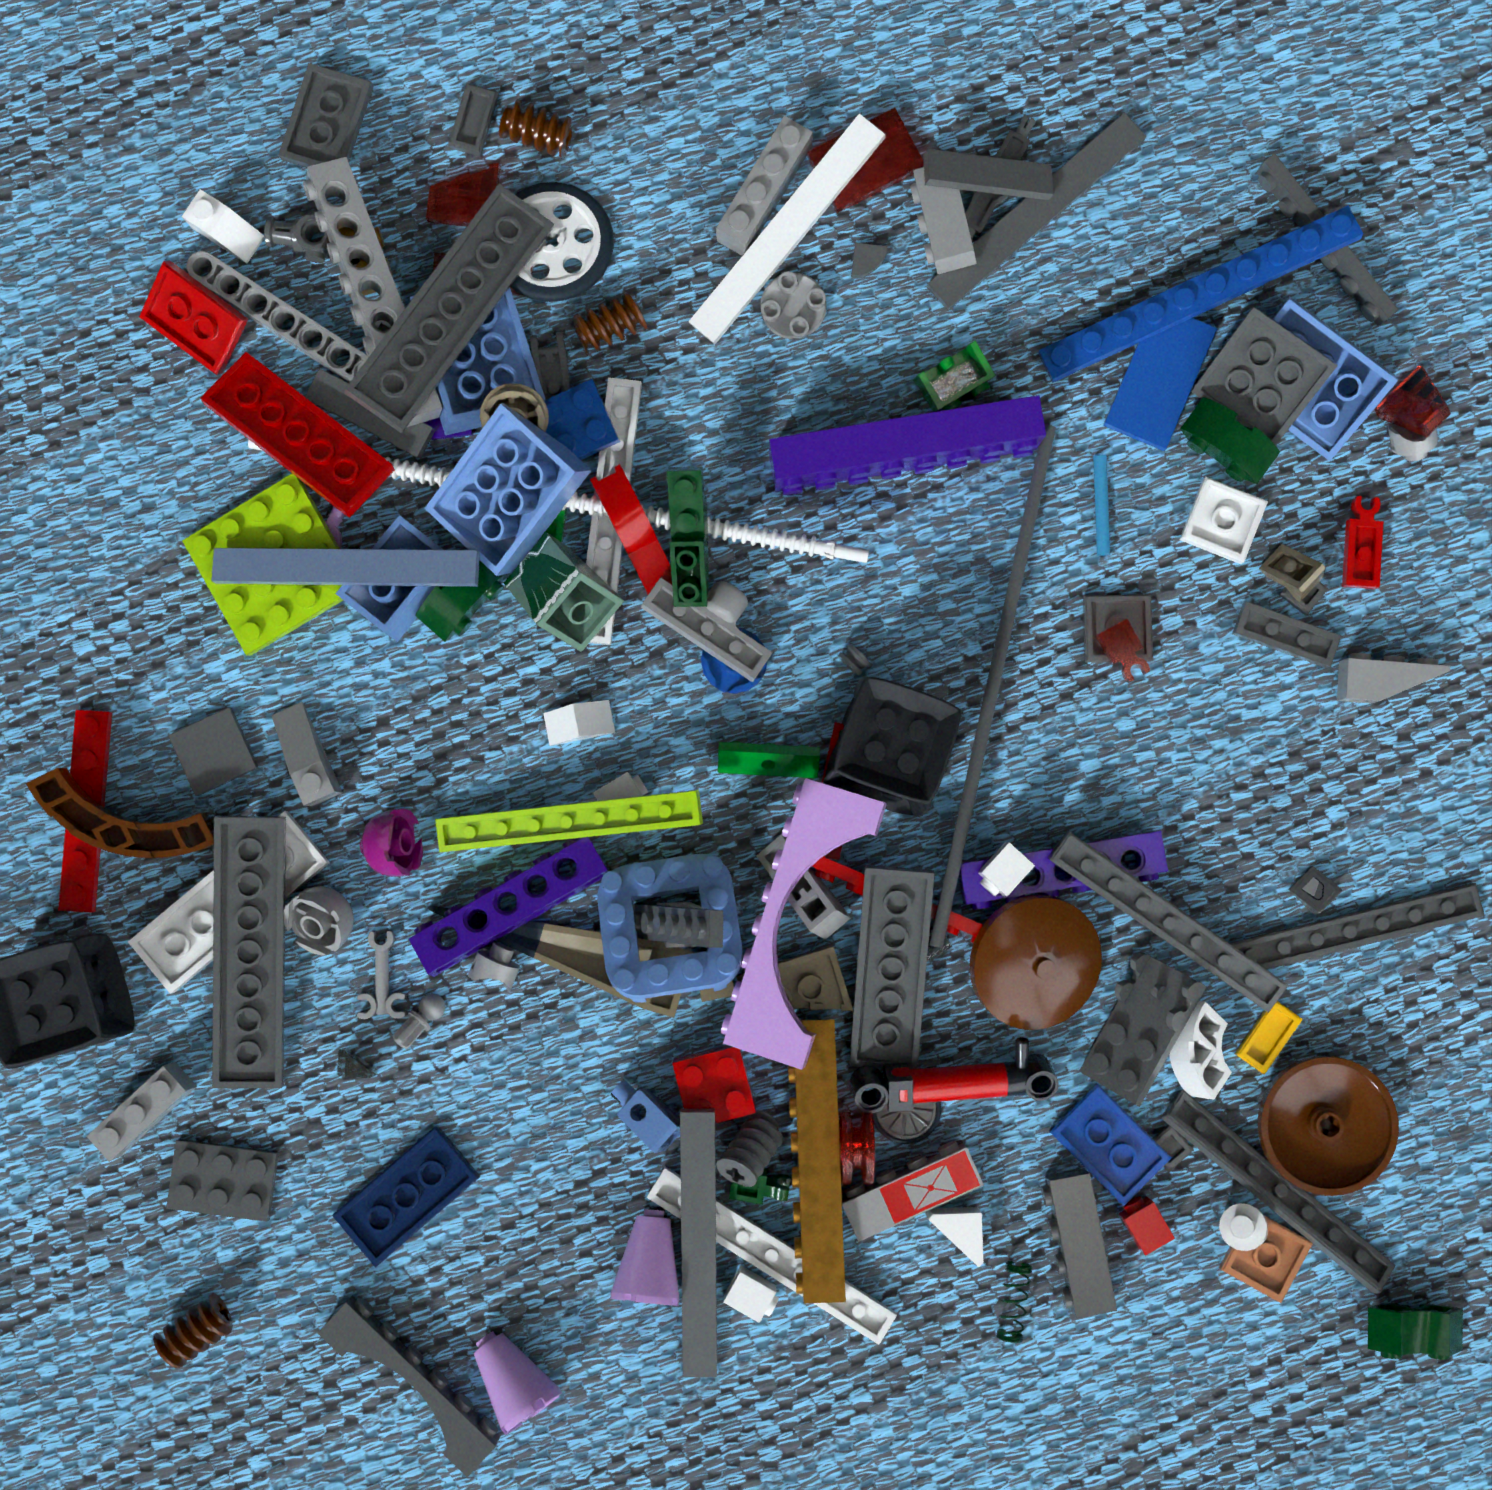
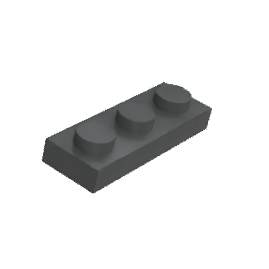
M1247 601L1242 604L1232 635L1324 668L1331 667L1341 639V635Z

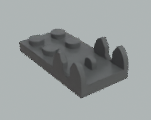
M1143 952L1134 954L1130 959V968L1134 971L1129 981L1122 980L1116 984L1115 996L1119 1001L1079 1070L1082 1074L1139 1107L1206 989V986L1201 982Z

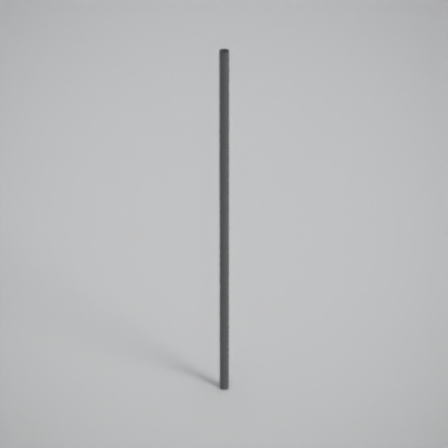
M1045 425L1046 436L1037 450L929 944L938 948H943L1054 440L1056 427L1052 425Z

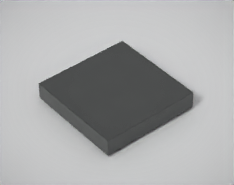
M1151 594L1083 596L1085 663L1153 661Z
M231 707L168 735L195 796H200L259 768Z

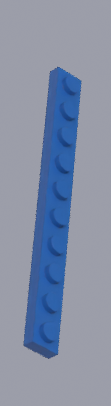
M1349 205L1048 345L1040 349L1038 355L1052 383L1350 245L1360 240L1363 232Z

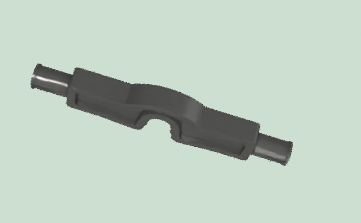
M1024 115L1016 132L1009 131L994 157L1021 161L1030 143L1027 137L1036 121L1031 117L1028 122L1029 116ZM974 192L970 205L965 212L971 240L974 235H981L994 209L1003 205L1010 197L1009 195Z

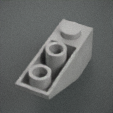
M1351 653L1350 658L1339 661L1337 701L1369 704L1378 702L1450 671V666L1438 665L1439 660L1431 658L1417 659V663L1405 662V657L1384 656L1383 661L1371 660V654Z

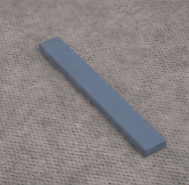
M214 548L211 581L216 584L478 587L480 553L477 550Z

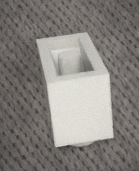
M201 189L182 215V218L193 230L246 264L265 238L262 233L233 210Z

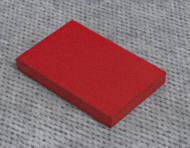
M170 260L163 261L139 315L142 320L216 375L222 374L248 322L247 317Z

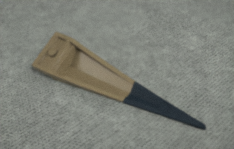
M432 905L428 906L430 911L445 917L444 912L450 909ZM476 913L471 919L473 929H481L487 923L486 914ZM529 921L497 940V942L640 1008L672 1018L675 1017L682 993L646 998V1002L641 1003L633 1002L632 999L624 997L615 990L605 969L601 932ZM637 938L640 961L694 953L679 947L665 948V943Z

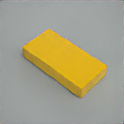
M1277 1001L1269 1013L1265 1010L1234 1054L1265 1075L1303 1019Z

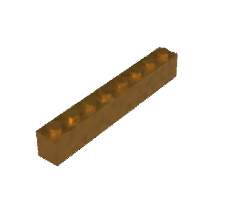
M835 1019L804 1020L801 1022L807 1031L816 1034L806 1067L801 1070L788 1065L789 1083H795L796 1097H789L790 1118H797V1132H790L791 1153L798 1152V1167H792V1188H799L800 1202H793L794 1223H800L801 1237H794L795 1259L802 1258V1272L796 1273V1294H803L804 1304L846 1302Z

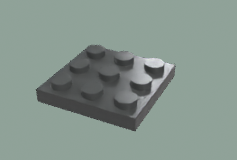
M1254 306L1191 392L1201 399L1203 397L1211 399L1238 413L1236 418L1243 426L1252 429L1256 426L1276 446L1338 364Z

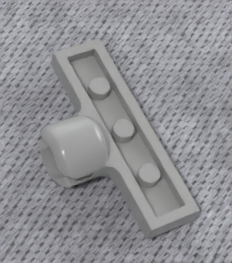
M660 578L641 605L643 610L751 682L756 679L773 653L736 627V622L748 605V599L741 590L728 582L718 581L712 586L708 592L707 607H674L672 585Z

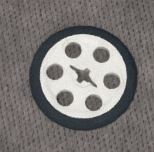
M559 182L538 183L525 187L514 194L554 223V227L548 236L552 239L558 236V245L556 247L551 244L546 246V240H544L510 287L530 299L545 302L564 301L577 297L592 288L604 275L611 262L614 249L613 228L609 216L601 204L588 192L576 186ZM567 205L572 209V213L567 219H558L554 215L556 207ZM580 229H589L593 232V238L587 243H580L575 239V234ZM571 258L580 260L582 263L581 269L576 273H568L564 269V263ZM538 264L548 266L550 269L548 276L543 279L534 278L531 275L533 267Z

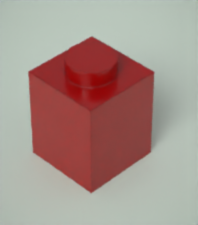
M1141 1196L1132 1198L1123 1206L1125 1210L1118 1213L1137 1247L1145 1256L1175 1239L1157 1206L1149 1197L1144 1199Z

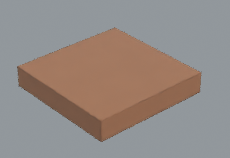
M1265 1216L1268 1223V1235L1264 1243L1258 1248L1249 1251L1236 1250L1230 1246L1219 1269L1282 1303L1313 1243Z

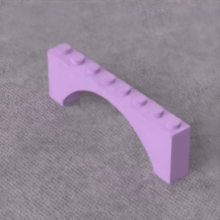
M805 778L803 785H797L792 803L797 804L793 818L788 816L782 832V836L787 837L783 850H777L772 864V869L777 871L773 883L767 882L762 896V902L766 903L763 916L757 915L753 924L751 934L756 936L752 949H746L741 967L746 969L742 982H736L732 992L731 1000L736 1003L732 1015L726 1014L721 1028V1034L725 1035L723 1044L801 1070L806 1067L816 1034L807 1031L796 1015L781 981L777 960V935L781 915L795 885L820 858L835 848L868 834L877 837L887 806L885 802Z

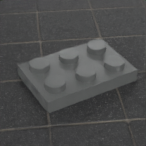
M308 63L278 154L281 160L306 168L342 157H347L349 162L374 86L372 82Z
M185 1139L176 1140L166 1209L269 1221L279 1152Z

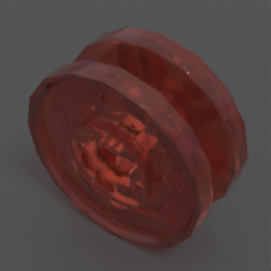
M841 1111L839 1120L841 1184H851L854 1169H860L864 1184H873L875 1174L873 1113L862 1112L860 1126H853L850 1111Z

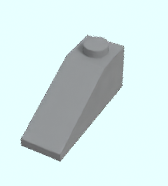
M300 702L271 715L289 774L303 806H315L343 793L304 703Z
M782 834L756 855L773 880L777 871L772 869L775 854L778 849L783 850L786 838ZM809 868L795 885L787 900L809 931L826 940L850 920L851 917L825 883L814 875L815 872L812 868Z

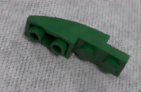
M668 467L667 484L671 528L669 546L674 607H707L709 587L707 498L704 496L703 467Z

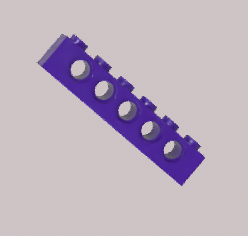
M1161 831L1087 842L1089 846L1134 877L1138 876L1141 882L1158 880V873L1168 871ZM1054 848L1022 853L1035 865L1033 869L1036 872L1037 878L1031 886H1026L1021 881L1008 896H1002L1000 893L994 896L980 884L983 877L977 872L989 859L961 863L958 876L963 904H972V910L993 907L992 900L1005 898V902L1008 903L1027 894L1038 893V895L1055 897L1059 896L1058 889L1071 887L1072 893L1086 892L1092 889L1071 874L1062 881L1055 877L1054 867L1056 864L1047 858ZM1127 850L1131 851L1136 858L1135 865L1129 870L1124 868L1121 863V856Z
M589 837L567 840L562 844L564 849L554 855L548 852L539 856L533 861L534 866L524 872L518 869L503 878L504 884L495 889H492L491 886L486 887L473 896L475 898L473 902L464 907L461 903L445 911V918L435 924L432 921H428L414 930L416 935L410 937L409 941L427 974L432 977L437 976L473 955L478 950L485 948L602 880L603 875L608 870ZM566 861H573L577 866L576 872L570 877H562L559 874L560 866ZM537 878L546 879L547 887L543 893L535 895L530 892V884L533 880ZM507 895H514L517 898L516 907L510 912L502 911L500 907L502 899ZM478 912H485L487 915L486 925L481 929H473L471 926L472 917ZM455 929L457 932L456 942L449 947L443 946L441 941L443 933L446 930Z

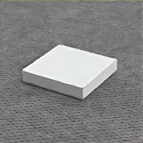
M1205 477L1202 480L1179 540L1236 563L1243 564L1268 501Z

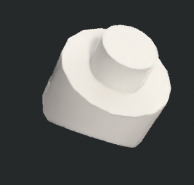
M1239 1203L1230 1206L1223 1212L1220 1218L1219 1230L1222 1238L1229 1246L1236 1250L1249 1251L1258 1248L1264 1243L1268 1235V1223L1258 1208L1250 1204Z

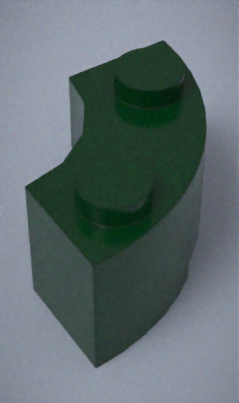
M1203 397L1180 428L1188 439L1187 445L1199 454L1206 453L1226 468V473L1234 480L1239 482L1247 480L1258 484L1279 455V449L1256 426L1253 429L1243 426L1236 418L1238 413L1218 402Z
M479 561L478 587L435 586L415 616L444 642L455 634L461 636L469 629L472 624L470 618L487 599L490 601L494 600L504 588V585L501 583L506 574L496 576Z
M1398 1303L1368 1307V1349L1380 1351L1382 1357L1389 1359H1401L1403 1355L1420 1353L1428 1354V1357L1433 1359H1450V1356L1463 1350V1308L1434 1304H1419V1308L1401 1306Z

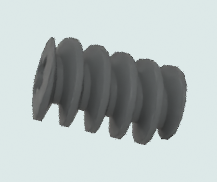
M761 1110L748 1115L747 1120L736 1133L734 1140L729 1143L728 1149L723 1152L721 1159L717 1161L716 1168L725 1179L745 1187H752L757 1183L758 1177L764 1172V1167L770 1163V1157L776 1154L777 1147L781 1146L783 1142V1136L778 1130L779 1126L775 1118L768 1112Z

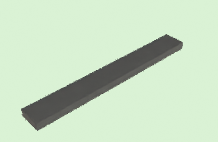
M1124 112L1052 175L1054 195L1050 200L1025 198L973 243L977 264L938 274L927 283L926 287L949 311L1144 142L1147 136Z
M1068 830L1047 857L1050 861L1268 1013L1289 986Z
M1470 883L1229 942V944L1265 969H1270L1485 915L1476 883Z
M1184 1090L1178 1091L1161 1116V1119L1372 1293H1381L1396 1266L1393 1262L1308 1192L1283 1178L1263 1155Z
M715 1108L680 1109L683 1377H717Z

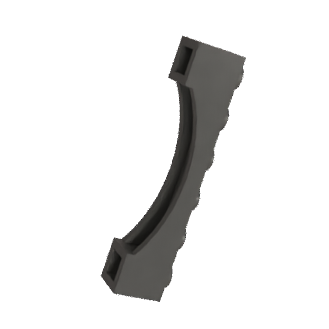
M352 1295L317 1334L341 1357L346 1352L371 1358L391 1368L408 1381L427 1402L441 1427L446 1442V1447L442 1454L468 1478L496 1447L500 1436L497 1434V1426L488 1417L484 1416L481 1419L472 1410L473 1404L464 1394L458 1393L456 1395L447 1386L448 1380L439 1370L433 1369L431 1371L422 1362L424 1358L412 1345L406 1347L397 1338L399 1333L390 1323L386 1321L381 1323L373 1315L374 1309L365 1299L359 1298L357 1300Z

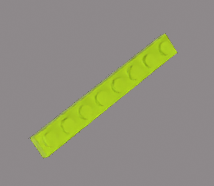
M699 790L443 817L435 819L440 853L696 826L703 824Z

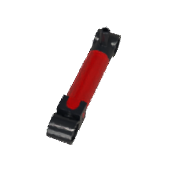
M1019 1037L1015 1040V1062L909 1069L907 1063L883 1064V1075L879 1069L873 1066H863L855 1070L850 1078L855 1104L859 1110L865 1113L879 1112L886 1105L889 1112L912 1111L913 1103L1028 1095L1033 1100L1044 1101L1054 1096L1059 1087L1057 1076L1049 1060L1041 1054L1029 1055V1040L1025 1037ZM868 1088H873V1089L870 1090V1091H864V1090H866V1089H868Z

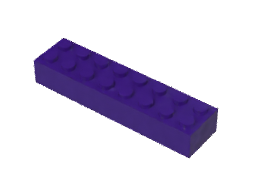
M1036 395L769 439V458L775 492L783 491V495H795L803 492L802 488L815 486L816 490H826L834 488L836 482L848 481L849 485H856L868 482V477L881 475L882 479H893L900 477L901 472L914 470L915 474L929 473L935 470L934 466L947 465L948 469H955L966 466L967 461L980 459V463H992L1000 460L1002 455L1013 454V458L1027 457L1033 455V450L1039 447L1046 436L1040 396Z

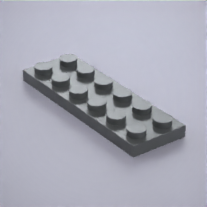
M865 865L849 1066H873L883 1069V1064L907 1063L909 1069H918L934 870Z

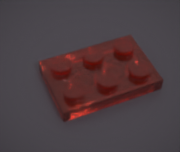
M895 107L869 120L885 134V139L832 202L837 213L914 175L913 170L924 167L923 159ZM841 135L807 152V158L813 169Z

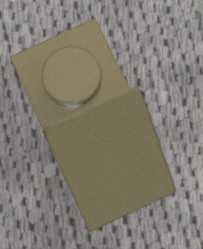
M1281 544L1259 569L1269 579L1285 586L1298 602H1301L1323 578L1326 567L1322 563Z

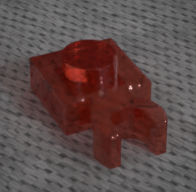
M1128 619L1096 635L1111 665L1121 661L1123 665L1121 672L1126 682L1130 683L1134 680L1130 672L1133 665L1138 666L1143 675L1150 672L1148 663L1144 659L1138 658L1135 653L1144 647Z

